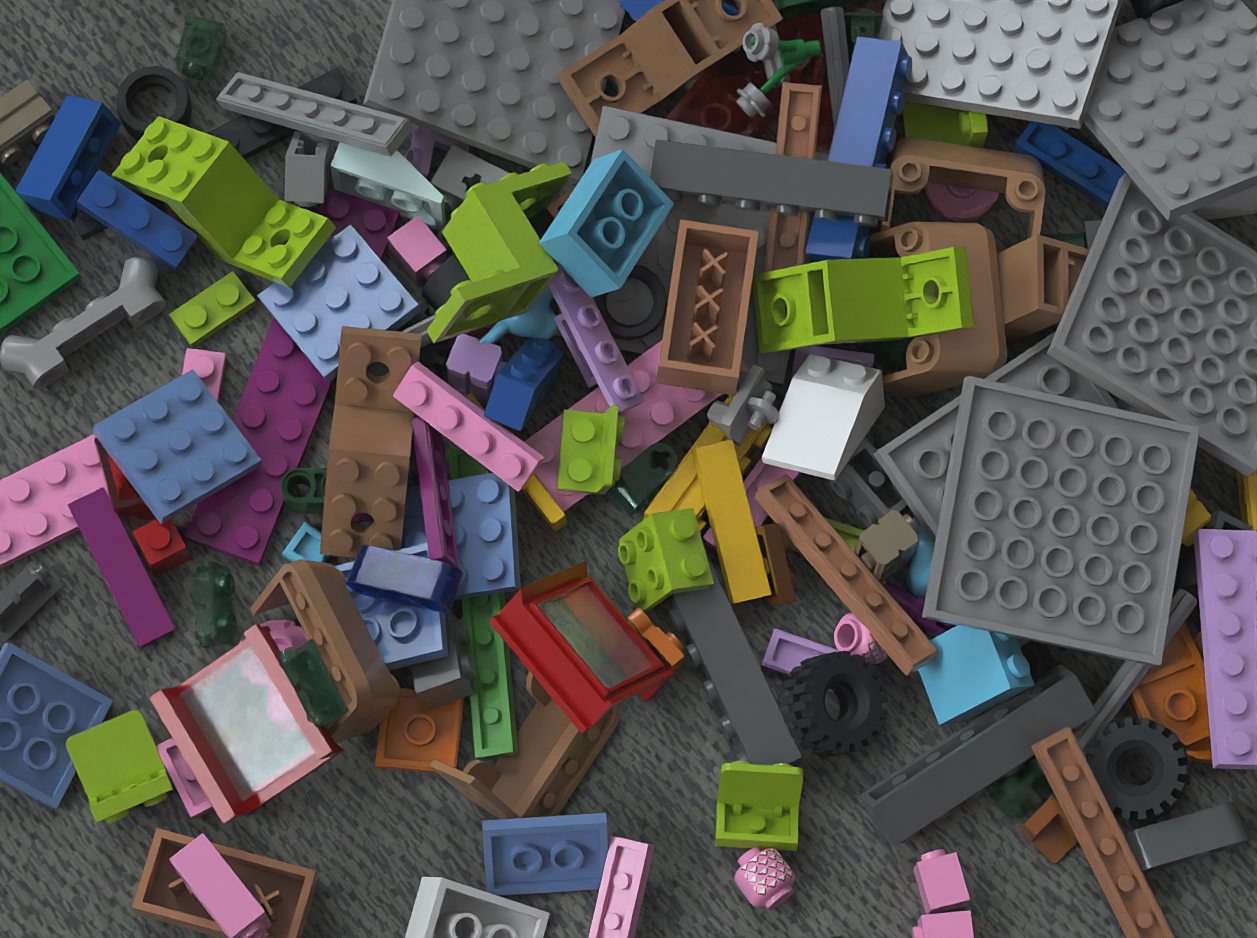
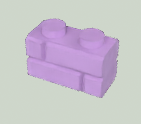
M466 334L457 336L446 363L448 384L464 397L472 393L480 404L487 406L497 374L507 364L503 362L501 347L486 341L480 344L479 339Z

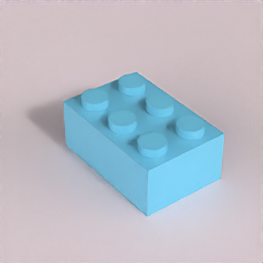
M621 149L593 159L539 244L590 297L605 294L622 287L674 203L625 150Z

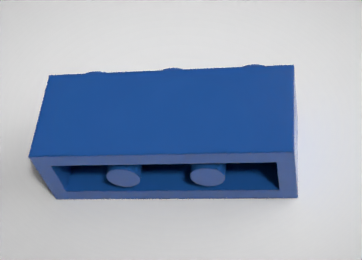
M67 95L15 193L35 213L70 220L77 207V200L93 178L121 122L103 102Z
M99 169L77 200V207L175 272L198 238L196 233Z
M528 338L497 374L484 417L521 431L551 394L565 352L557 349L555 344L549 340Z

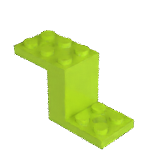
M160 116L146 128L144 135L133 149L123 157L121 164L112 174L114 179L123 186L166 202L182 221L198 235V238L217 259L288 288L292 286L336 228L327 217L279 200L229 141Z
M565 161L549 166L547 163H542L529 172L520 175L512 172L497 182L490 184L480 182L468 189L466 192L467 197L451 213V220L442 231V234L470 280L456 285L451 290V297L446 304L435 312L436 317L426 330L433 343L528 312L558 273V267L551 256L539 244L540 238L528 219L544 210L572 175Z
M966 246L950 247L895 258L823 260L753 275L752 284L759 354L775 353L822 344L895 341L974 327ZM936 285H937L938 288H939L938 300H937L936 295H935V287H936ZM785 304H787L788 308L787 316L785 313Z

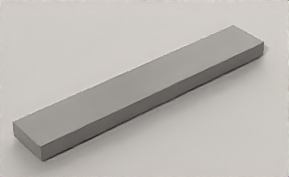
M240 72L235 74L216 98L222 109L392 157L413 129L409 119Z

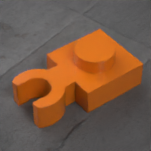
M637 608L627 617L628 622L663 662L666 670L672 668L674 671H677L683 665L684 655L682 651L685 649L673 633L669 631L664 634L658 626L655 627L640 608Z

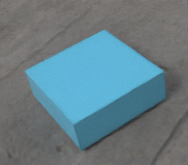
M306 522L302 524L282 553V556L290 562L303 559L326 563L331 555L320 554L321 532Z

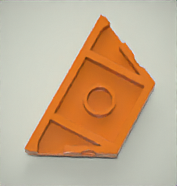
M1184 621L1164 648L1161 666H1151L1129 698L1139 719L1142 717L1159 722L1177 735L1178 739L1184 743L1187 749V757L1191 762L1213 764L1204 662Z

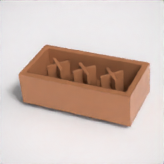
M680 219L656 384L735 395L739 379L759 231Z
M156 828L133 902V910L141 917L219 938H228L178 875L169 860L195 838ZM211 843L266 912L272 924L266 930L269 933L266 938H302L319 882L317 872L312 869Z

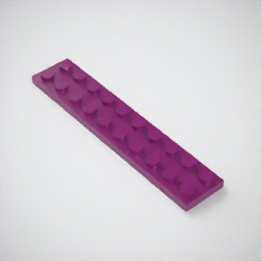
M330 187L324 203L320 204L316 213L329 218L336 227L325 243L351 224L381 261H383L388 248L387 237L394 233L400 219V211ZM273 318L232 419L233 423L262 460L260 467L199 502L184 536L188 542L259 567L285 505L280 486L281 480L291 469L300 468L335 381L334 378L327 383L275 318Z

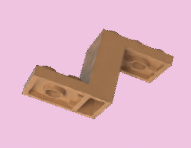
M665 0L650 9L621 35L556 75V78L596 138L603 106L641 114L687 85L717 61L743 45V37L751 29L752 25L763 23L765 27L771 28L780 22L783 18L772 0H733L738 7L736 16L728 15L723 10L722 0ZM602 79H610L616 84V97H609L601 90Z
M1037 234L997 254L1006 346L1061 321L1090 249Z
M342 326L335 406L328 450L320 544L321 555L365 559L401 549L414 412L393 397V394L410 367L414 363L419 362L422 334ZM373 362H381L389 368V372L383 376H375L368 371L367 367ZM358 513H367L373 517L374 522L368 526H360L352 518Z

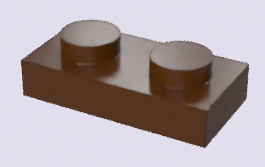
M778 523L756 526L755 531L771 590V595L766 596L767 605H783L795 602L794 592L797 590V582L793 571L788 568L785 553L788 551V542L785 533L780 530Z

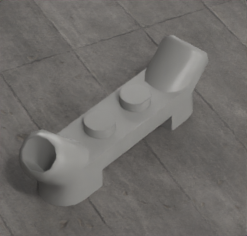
M129 258L125 261L120 286L117 291L106 298L101 296L94 299L86 306V311L73 319L66 318L54 326L52 333L41 340L9 335L4 339L1 346L0 364L6 371L25 374L35 389L47 387L69 372L63 359L64 357L126 317L136 329L164 309L166 301L155 288L159 273L158 267L152 260L147 258Z

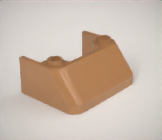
M905 137L895 142L888 162V169H892L894 173L888 221H880L879 232L890 227L894 193L916 194L926 186L927 182L1005 193L1006 200L1013 209L1029 213L1026 239L1037 234L1040 235L1045 200V182L1043 167L1033 156L914 137Z
M909 222L868 235L871 242L870 249L889 258L966 246L974 327L915 337L909 343L906 351L907 369L882 376L883 390L906 399H911L961 385L967 376L986 378L1005 365L1007 346L996 242L991 230L977 223ZM936 285V287H935V295H936V298H937V300H938L939 288H938V286Z
M299 559L284 564L251 606L252 615L254 616L291 604L344 710L327 729L334 742L340 743L374 730L396 706L400 688L396 678L389 673L346 587L344 574L330 563Z
M529 671L526 678V688L529 695L537 703L517 731L519 755L501 757L494 767L483 760H474L463 771H460L435 759L430 764V767L464 797L499 819L558 816L616 728L620 719L619 704L613 706L591 730L582 734Z

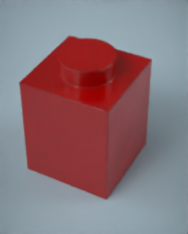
M155 519L132 531L155 578L191 560L187 547L172 519L163 524H160Z

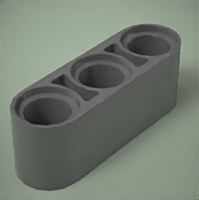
M1236 802L1224 803L1155 823L1124 835L1143 874L1232 849L1249 842Z

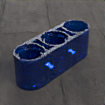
M361 545L345 584L353 591L368 597L439 613H449L464 573L457 567L442 561L369 545Z

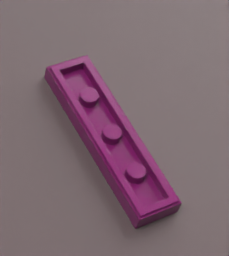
M421 417L412 419L429 561L445 576L458 573L460 568L442 433Z
M104 487L67 504L139 648L176 631Z

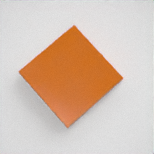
M400 688L396 706L379 725L375 768L437 773L430 767V764L435 759L457 769L465 697L431 709L416 694L415 689Z

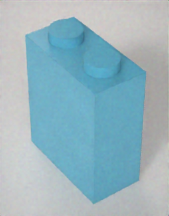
M960 625L930 640L938 649L939 654L933 661L918 669L939 725L967 721L1034 686L1029 663L1023 656L1016 637Z

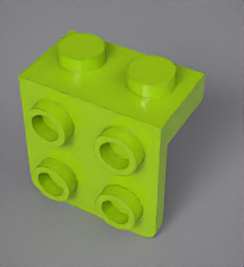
M693 508L652 513L619 540L618 556L625 567L629 581V596L634 602L636 609L640 608L643 612H648L671 594L708 589L714 584Z
M139 710L126 712L70 736L66 741L67 751L88 796L90 810L96 822L103 819L107 823L118 821L129 815V808L140 803H144L145 807L157 804L168 797L166 792L173 790L169 774L159 755L143 714Z
M735 761L723 764L720 771L716 806L715 846L736 848L758 847V849L773 848L776 850L797 851L799 802L803 784V769L785 763L755 765L747 761Z

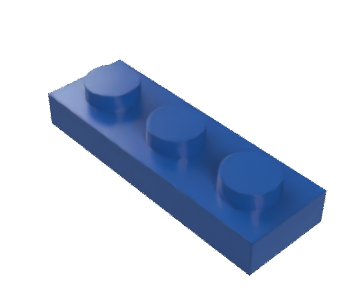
M1031 121L1014 146L1016 151L1033 156L1041 163L1044 169L1105 208H1108L1119 179L1126 173L1125 170L1053 124Z

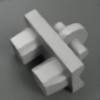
M754 364L749 372H739L735 395H732L734 396L732 402L727 404L717 400L713 402L707 413L711 425L724 431L728 440L733 439V443L741 446L750 428L758 430L762 422L773 424L779 416L777 409L772 406L776 395L771 392L773 389L772 385L763 377L764 368Z

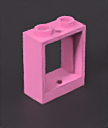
M204 833L169 859L178 875L228 938H266L269 935L266 930L272 924L266 912Z

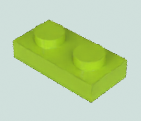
M232 271L171 312L169 317L189 345L194 348L256 305V301L234 271Z

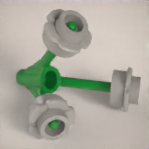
M763 23L752 25L751 29L745 33L742 41L743 49L748 59L753 62H757L758 59L769 60L778 50L782 67L760 89H757L752 83H749L743 90L738 89L737 93L740 95V98L736 103L751 118L757 113L764 118L766 116L764 112L772 105L765 95L787 73L795 69L797 63L806 62L807 57L821 55L819 41L804 42L803 39L779 41L777 33L773 29L765 27ZM741 47L734 50L733 53H737Z

